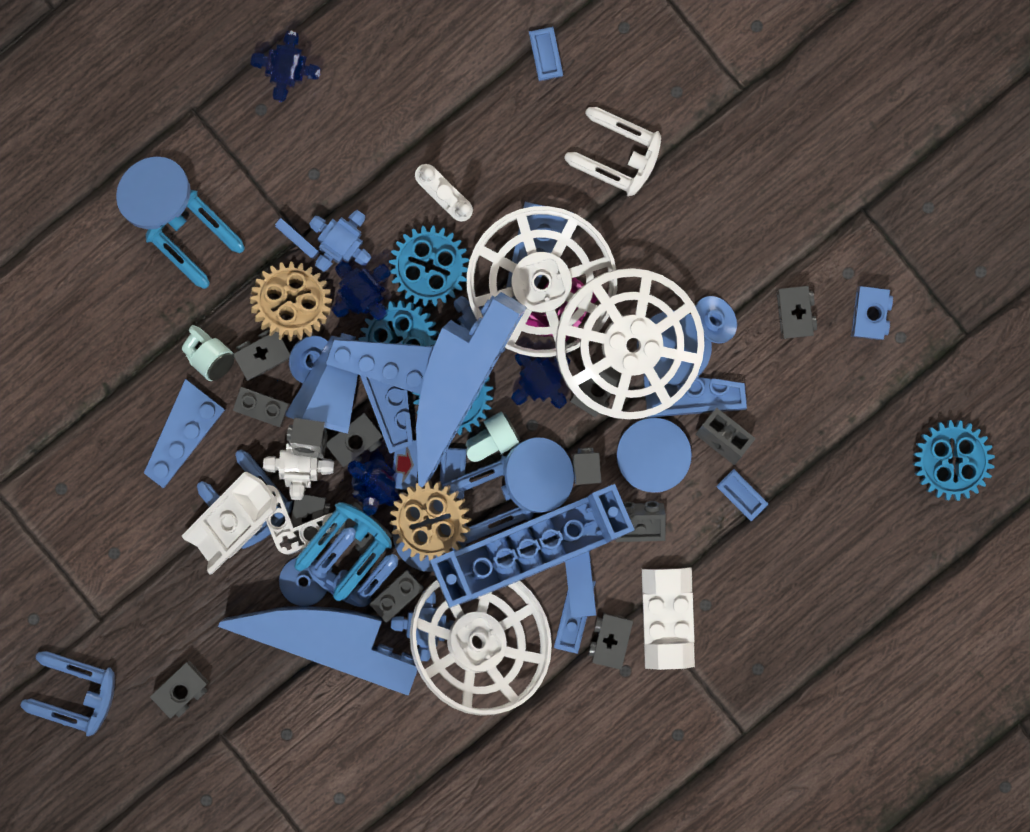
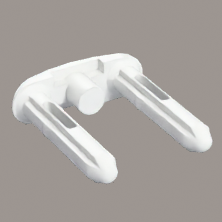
M588 107L585 114L591 121L647 146L648 151L645 156L635 151L633 152L628 165L638 169V173L634 178L577 152H567L564 157L565 161L580 171L626 191L627 196L635 195L648 180L654 169L661 144L659 131L653 133L603 109ZM617 124H622L641 133V135L637 136L618 127ZM601 169L611 175L620 178V181L611 179L603 174L596 172L595 170Z
M423 164L417 168L415 179L418 184L455 220L466 221L471 217L473 208L470 202L432 165Z

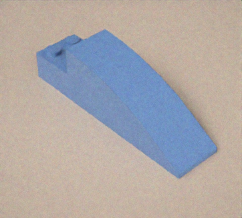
M502 292L496 297L492 295L490 300H487L481 313L485 314L484 317H480L470 331L450 320L442 327L432 350L424 375L416 422L418 485L422 488L432 478L527 309L525 305Z
M315 606L279 607L227 617L220 621L218 626L405 695H409L418 671L411 654L402 652V655L392 653L393 648L383 644H379L378 647L373 646L383 619L382 617L360 611Z

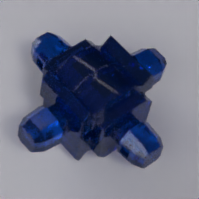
M287 31L283 40L285 46L277 44L276 50H269L268 57H265L262 53H253L250 64L259 69L265 67V76L270 77L271 84L277 85L273 89V99L275 101L284 102L288 94L286 88H294L295 83L302 84L303 76H306L309 80H318L320 77L321 68L313 64L307 66V57L301 56L302 50L295 48V46H298L299 40L297 32Z
M340 262L335 267V270L342 279L338 284L341 289L337 291L342 301L338 300L333 305L332 312L338 318L347 315L349 309L357 314L361 312L367 314L370 312L375 319L383 320L388 313L384 305L380 303L384 299L381 293L386 291L380 282H385L391 274L390 269L385 264L376 267L374 273L366 268L362 270L356 268L353 270L348 263Z
M517 353L515 360L520 366L523 365L524 369L519 373L523 378L518 382L523 388L521 390L518 388L511 396L515 404H523L528 400V396L534 401L540 398L543 402L550 397V402L556 408H562L567 403V399L562 392L559 393L557 391L562 386L559 380L563 377L559 371L557 358H554L555 361L553 363L548 357L544 361L540 357L532 361L530 359L532 356ZM566 355L567 364L569 365L571 360Z
M380 452L373 453L370 456L369 462L364 464L357 460L351 461L348 464V472L352 475L351 485L355 490L351 495L363 504L362 509L364 513L373 515L377 512L378 505L386 503L389 506H394L393 503L397 500L399 501V495L395 492L396 482L393 478L396 472L385 463V457Z

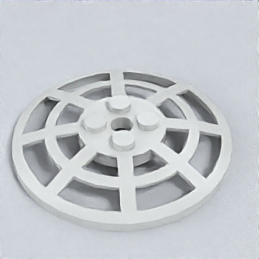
M533 206L519 209L496 221L476 244L469 260L467 271L469 303L478 321L480 317L483 318L479 307L484 306L492 295L496 297L502 292L509 297L515 296L517 301L525 305L527 309L505 348L521 355L532 357L556 356V348L535 350L518 346L515 343L521 331L535 335L553 334L556 341L559 320L555 309L565 301L569 302L574 296L570 292L572 278L586 274L587 283L594 278L593 271L605 267L608 268V272L616 270L615 261L602 235L588 221L577 214L550 206ZM552 215L567 219L568 222L562 233L550 230L531 231L527 216ZM517 219L521 232L520 235L508 241L498 253L485 247L488 240L500 228ZM577 225L583 228L596 241L604 255L603 258L590 262L583 249L570 239ZM533 238L555 239L557 243L551 253L537 252ZM524 242L528 256L524 257L518 264L505 258V255L514 246ZM566 245L577 254L582 265L568 269L565 262L560 259ZM482 256L493 262L489 275L490 293L476 297L474 274L478 258ZM500 266L513 273L511 279L512 287L497 291V273ZM544 275L548 278L549 285L546 289L540 290L536 288L534 280L537 276ZM617 279L609 281L608 296L612 297L617 293ZM593 291L587 294L577 305L578 309L571 316L569 326L576 323L585 311L591 314L597 307V305L590 302ZM606 310L598 317L591 331L599 332L609 317ZM532 311L545 312L550 327L528 326L526 322ZM579 338L570 344H566L565 341V353L579 348L581 339Z
M634 268L617 269L593 278L582 286L569 300L562 312L557 327L555 341L556 358L566 385L586 406L613 418H645L658 414L672 406L691 387L698 375L703 360L704 330L694 303L676 283L663 275L648 270ZM621 277H641L639 292H625L609 297L601 286L607 281ZM651 281L660 282L672 289L685 304L673 312L663 301L649 295ZM593 291L601 304L589 315L583 329L569 326L570 318L577 305L587 294ZM625 300H638L635 314L621 316L614 304ZM648 302L660 308L667 317L657 324L646 318ZM606 310L613 322L607 327L605 333L591 331L598 317ZM691 313L697 330V354L684 351V334L679 320ZM672 325L676 333V349L663 347L661 333ZM566 335L581 339V357L586 369L574 376L571 375L566 360ZM631 338H636L639 342V347L634 352H629L626 347L627 341ZM589 341L602 343V351L605 358L595 364H592L590 359ZM660 357L674 359L669 371L660 379L653 367L658 363ZM681 361L694 363L686 383L670 398L664 386L675 375ZM610 366L620 372L621 377L618 388L607 383L600 377L599 373ZM645 373L651 386L638 390H628L631 376ZM592 378L602 389L615 395L612 408H606L593 401L578 385ZM656 392L662 403L644 411H621L626 397H642Z
M434 581L421 595L415 606L410 627V645L414 663L428 688L440 700L452 708L468 714L480 716L496 715L510 711L523 704L541 685L551 659L552 643L550 628L539 601L521 581L508 585V587L512 588L527 604L525 607L514 612L505 601L491 592L476 598L479 599L476 612L464 614L460 605L451 607L450 609L456 621L449 630L437 626L442 614L449 608L446 600L434 613L431 623L419 618L420 611L426 600L434 590L440 587L438 581ZM489 602L502 610L507 618L498 622L495 618L486 614ZM533 614L539 631L540 654L525 651V634L520 621ZM511 626L515 630L517 649L507 647L504 631ZM416 629L428 633V646L434 664L424 669L418 653ZM435 636L447 640L449 654L439 659L437 654ZM473 636H478L481 639L482 646L480 649L473 646ZM503 657L515 659L511 670L503 678L496 666ZM523 661L538 664L530 684L517 696L508 684L519 673ZM455 662L464 669V683L455 679L445 668ZM487 671L495 683L485 687H475V673ZM440 673L448 683L462 690V704L445 696L430 678ZM500 690L509 701L504 705L493 708L472 707L473 694H489Z

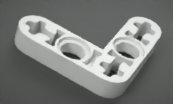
M266 485L271 493L276 494V506L279 503L281 505V508H276V511L266 520L277 549L286 555L303 550L310 542L304 537L305 529L315 527L319 531L320 526L318 523L322 521L324 525L332 513L294 528L280 492L274 486ZM275 513H282L285 516V523L281 527H275L271 523V518ZM345 522L333 537L338 536L345 529ZM299 531L300 539L304 545L299 546L297 541L291 544L292 549L290 550L286 547H281L284 537L287 536L290 540L297 537L294 533Z

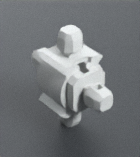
M287 443L286 450H280L279 458H276V456L264 458L263 470L273 473L279 471V479L285 480V486L290 487L291 499L302 500L305 488H311V481H317L318 472H321L322 475L334 473V461L326 458L319 460V458L294 455L292 447H289V443Z

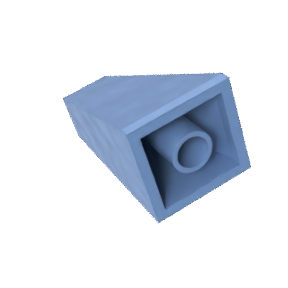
M341 333L340 337L331 336L288 408L286 417L325 422L326 428L348 434L358 374L328 365L325 362L333 339L355 340V336Z

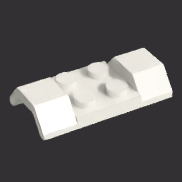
M244 472L196 520L182 537L198 547L208 561V573L213 574L276 511L277 499L261 479L248 472Z
M692 568L642 569L645 669L661 670L695 667Z

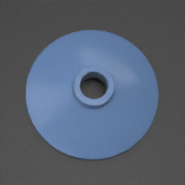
M707 296L699 300L695 307L701 319L704 337L714 343H725L732 339L737 330V319L732 308L724 300L715 296Z
M312 335L311 337L302 338V340L295 344L290 353L289 368L297 381L304 383L328 343L326 339Z
M294 558L281 571L279 578L281 592L288 601L295 605H313L324 597L327 590L313 580L309 573V567L302 571H297L294 567L296 558ZM301 577H305L308 579L307 586H301L299 584V579Z

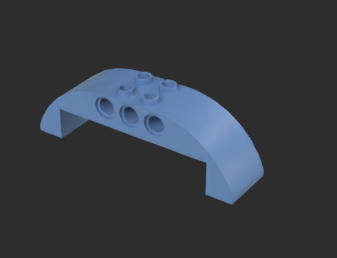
M613 484L590 494L584 499L456 552L446 553L429 562L448 607L451 608L596 549L634 531V527L616 485Z

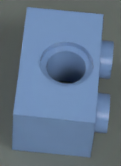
M863 286L857 287L851 337L884 340V335L889 334L890 321L886 320L887 310L891 311L893 296H889L890 290ZM871 306L875 307L879 312V316L875 321L867 317V310Z

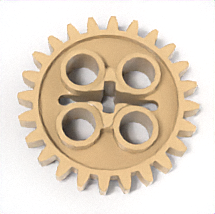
M281 262L279 270L270 266V274L263 271V280L256 279L255 285L257 287H252L251 294L254 296L250 297V304L254 306L251 307V313H258L255 316V322L263 321L261 329L264 330L269 327L270 336L278 332L279 340L283 338L284 334L288 335L289 341H292L293 335H297L299 340H302L304 332L311 337L312 328L319 332L320 323L326 324L327 318L325 315H330L331 309L328 306H331L332 299L327 298L331 293L330 289H325L327 281L319 282L321 274L317 273L313 276L312 267L304 271L303 263L298 268H294L293 262H290L289 268H285ZM295 282L299 283L302 287L294 289L290 284ZM274 293L279 295L280 298L272 300L268 295ZM304 303H310L314 306V308L306 309L302 305ZM282 314H289L292 316V319L284 320L280 316Z
M429 480L425 488H422L416 483V490L414 487L409 486L407 488L408 494L404 492L399 494L402 501L397 500L393 503L399 509L390 512V514L396 516V519L390 521V524L397 526V529L391 533L399 534L400 538L397 539L396 544L404 542L403 552L409 548L412 550L410 557L413 558L419 553L420 561L425 560L427 556L430 561L436 558V555L439 557L453 551L452 548L460 550L462 547L458 541H467V538L462 533H468L471 530L464 526L465 523L471 521V518L464 517V514L470 509L461 507L465 499H456L458 491L452 494L449 493L450 485L441 489V481L436 482L433 487L431 480ZM434 500L442 502V512L435 510L433 506ZM411 507H416L419 510V519L411 516ZM448 513L451 515L450 518L439 520L434 524L429 523L415 529L410 528L411 524L423 522L428 518L433 519ZM442 524H447L450 527L451 533L449 536L442 533ZM419 531H424L427 534L428 539L426 543L419 540Z

